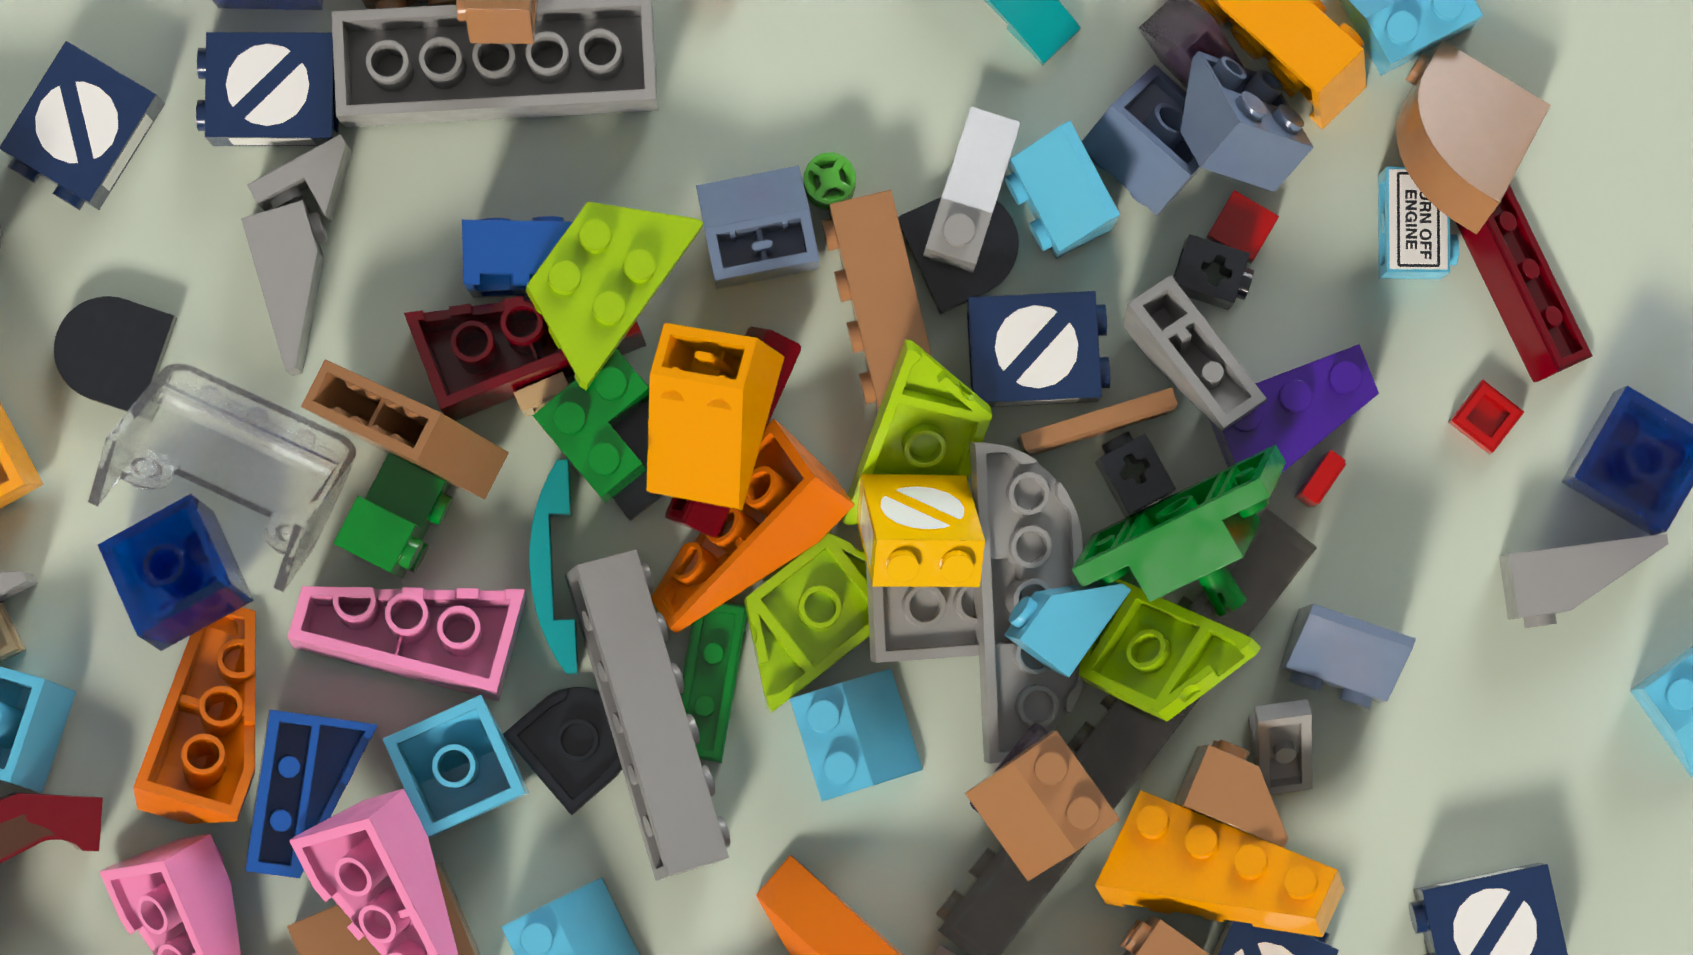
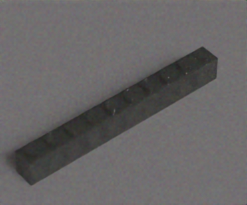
M1268 508L1262 510L1257 515L1261 522L1245 556L1227 565L1240 590L1247 597V601L1232 612L1228 606L1226 608L1228 611L1226 615L1217 616L1214 612V607L1201 587L1192 600L1183 595L1176 603L1177 605L1249 636L1317 549L1313 543ZM1106 693L1099 703L1106 708V711L1094 726L1085 721L1076 731L1067 746L1074 751L1073 754L1113 810L1201 697L1167 722ZM1000 845L996 852L987 847L968 871L975 877L963 894L954 889L935 913L942 919L936 929L969 955H1001L1085 846L1030 881L1025 879L1002 845Z

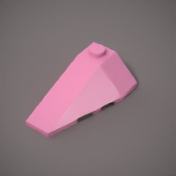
M404 788L363 800L296 835L290 840L315 891L325 902L331 897L351 919L352 923L347 928L358 941L365 936L380 955H458L428 835Z
M211 834L177 839L99 871L120 921L130 935L139 931L154 955H241L231 881L224 867L223 856L215 845Z

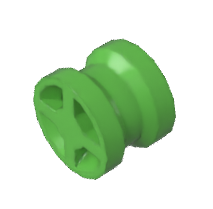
M835 152L822 153L815 156L807 164L804 172V188L808 200L815 207L826 211L829 210V204L852 199L855 192L856 172L852 163L846 157Z

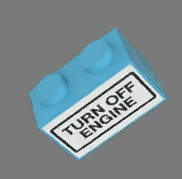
M1386 167L1378 175V279L1441 280L1450 273V266H1456L1458 263L1459 241L1457 234H1450V218L1424 196L1411 179L1405 167Z

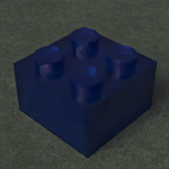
M1629 386L1620 388L1612 393L1561 482L1651 536L1667 532L1693 487V424Z
M192 494L183 497L98 544V548L137 636L160 651L254 601L214 511Z

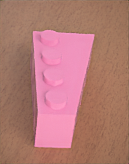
M302 586L287 638L294 649L475 696L482 694L484 698L499 701L527 597L525 589L489 591L479 590V588L424 590V588L403 587V589H373V587Z

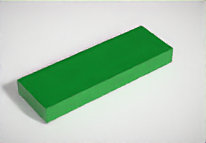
M725 602L691 624L682 676L684 693L680 695L686 715L691 714L698 727L700 741L696 745L700 760L722 763L747 619L745 605Z

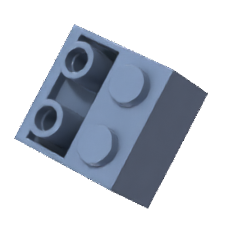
M1200 51L1196 53L1192 58L1180 132L1201 168L1275 192L1314 148L1302 128L1304 126L1303 119L1288 105L1281 93L1283 86L1275 76L1265 70L1256 72L1242 67L1227 56H1223L1220 59Z
M799 165L696 185L716 289L819 269L820 259Z

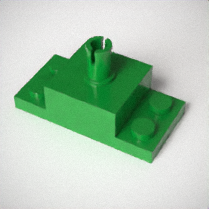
M1275 444L1093 533L1072 568L1081 587L1083 588L1097 580L1102 585L1110 584L1124 576L1131 569L1149 602L1198 580L1214 607V612L1217 616L1226 615L1228 613L1226 609L1228 606L1231 612L1242 606L1247 601V597L1240 590L1227 565L1245 556L1261 522L1256 513L1270 503L1269 497L1278 486L1277 481L1286 461L1277 445Z

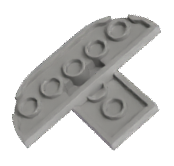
M970 442L972 497L985 538L980 587H872L866 561L870 659L872 662L881 663L979 655L984 762L992 764L1013 759L1054 730L1067 712H1072L1080 696L1084 680L1078 676L1080 663L1070 677L1054 673L1004 634L1011 626L1009 616L1012 610L1024 597L1029 596L1031 598L1035 591L1080 584L1072 568L1083 551V540L1078 514L1068 492L1061 482H1057L1036 459L1017 449L1004 445Z

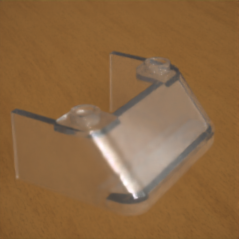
M171 364L161 370L106 437L88 502L98 507L120 479L141 490L163 488L171 482L175 475L187 479L269 517L263 534L266 542L276 552L284 555L274 585L275 589L284 592L315 548L350 474L356 456V448L344 435L199 368L187 364Z

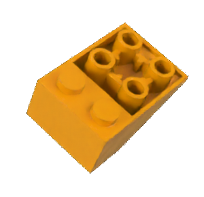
M664 323L650 371L646 491L743 510L784 356L755 337Z

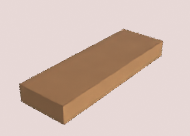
M1173 387L1022 433L1017 440L1021 452L1034 456L1171 414L1176 409L1178 403Z

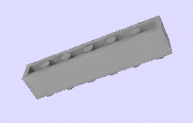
M637 549L576 565L565 574V578L655 880L668 878L729 858L727 848L730 847L731 843L729 830L725 820L721 816L717 817L711 799V796L715 794L714 780L709 768L706 765L702 766L696 749V745L700 741L698 727L694 717L691 714L686 715L680 695L684 693V681L676 663L671 664L665 645L669 641L668 627L663 615L660 612L656 613L650 595V592H653L654 584L649 566L645 561L640 562Z

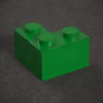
M617 349L587 390L580 387L575 380L532 415L605 504L646 471L643 463L614 428L649 400V387Z
M389 452L365 499L357 496L333 544L403 579L407 570L415 573L420 566L429 547L422 540L431 523L439 526L445 518L453 501V497L447 495L451 485L447 481Z

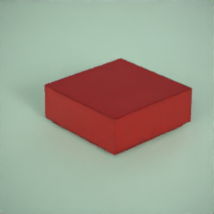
M1234 190L1206 238L1213 242L1250 253L1248 262L1252 263L1279 216Z
M1481 380L1448 423L1490 455L1503 441L1524 411L1485 380Z
M1332 450L1323 454L1294 498L1309 508L1320 504L1346 466V460Z

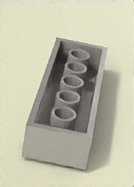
M538 0L534 44L470 43L467 22L458 21L456 5L331 11L336 117L344 128L659 111L652 0Z

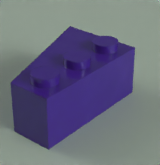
M1358 344L1255 383L1267 398L1266 402L1224 431L1217 427L1210 419L1209 421L1227 467L1276 444L1286 461L1282 470L1283 473L1377 396L1379 392L1361 346Z

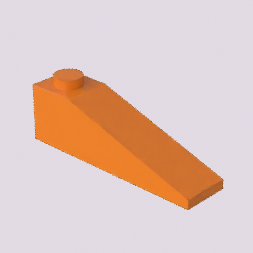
M773 419L768 424L762 437L743 510L730 509L717 537L700 533L695 542H689L682 546L651 596L652 602L658 612L663 615L668 628L678 633L819 543L855 504L835 476L781 423Z
M204 597L133 786L138 810L186 824L238 821L255 775L256 611L210 597Z
M792 855L786 859L756 894L757 899L790 955H904Z

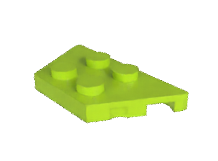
M587 202L526 286V293L537 312L546 321L551 337L558 349H562L575 372V379L580 387L587 390L597 374L701 232L704 225L702 221L697 218Z
M905 339L850 486L848 496L855 505L842 518L843 524H857L861 474L966 475L968 480L971 473L970 442H983L993 415L990 405L911 340Z
M831 533L826 534L819 543L803 552L744 599L765 703L771 714L869 637L865 553L853 547L852 543Z
M1118 579L1114 582L1123 583L1131 591L1080 661L1078 676L1088 685L1168 722L1257 655L1261 647L1253 638L1161 597L1149 602L1141 588Z

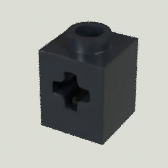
M1189 234L1183 243L1173 278L1189 298L1229 310L1235 303L1236 298L1245 300L1252 282L1254 270L1246 268L1250 253ZM1212 262L1219 264V273L1227 277V279H1221L1216 286L1207 283L1209 274L1201 271V269H1208Z
M1127 431L1101 446L1105 455L1098 458L1095 464L1125 518L1176 490L1146 433L1133 439L1130 432ZM1128 458L1132 464L1141 462L1144 465L1145 471L1139 476L1141 484L1137 485L1133 478L1123 480L1120 472L1126 467L1124 459Z

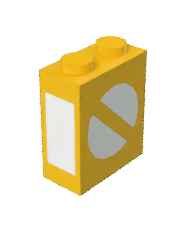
M861 474L857 524L872 587H980L985 538L966 475Z

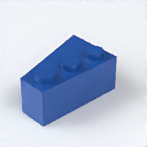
M558 216L532 218V221H517L508 218L462 219L463 284L473 298L528 296L526 293L527 284L572 222L564 221L563 217Z
M269 709L245 871L293 878L301 877L304 869L290 840L309 828L331 818L367 744L378 726L377 724Z

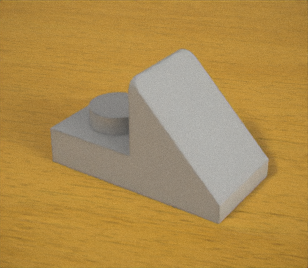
M340 134L247 184L257 204L264 211L272 207L275 209L298 202L303 198L301 191L310 188L322 212L331 222L352 151Z
M1308 699L1255 706V714L1249 715L1248 718L1254 764L1259 766L1270 795L1313 789L1312 713Z

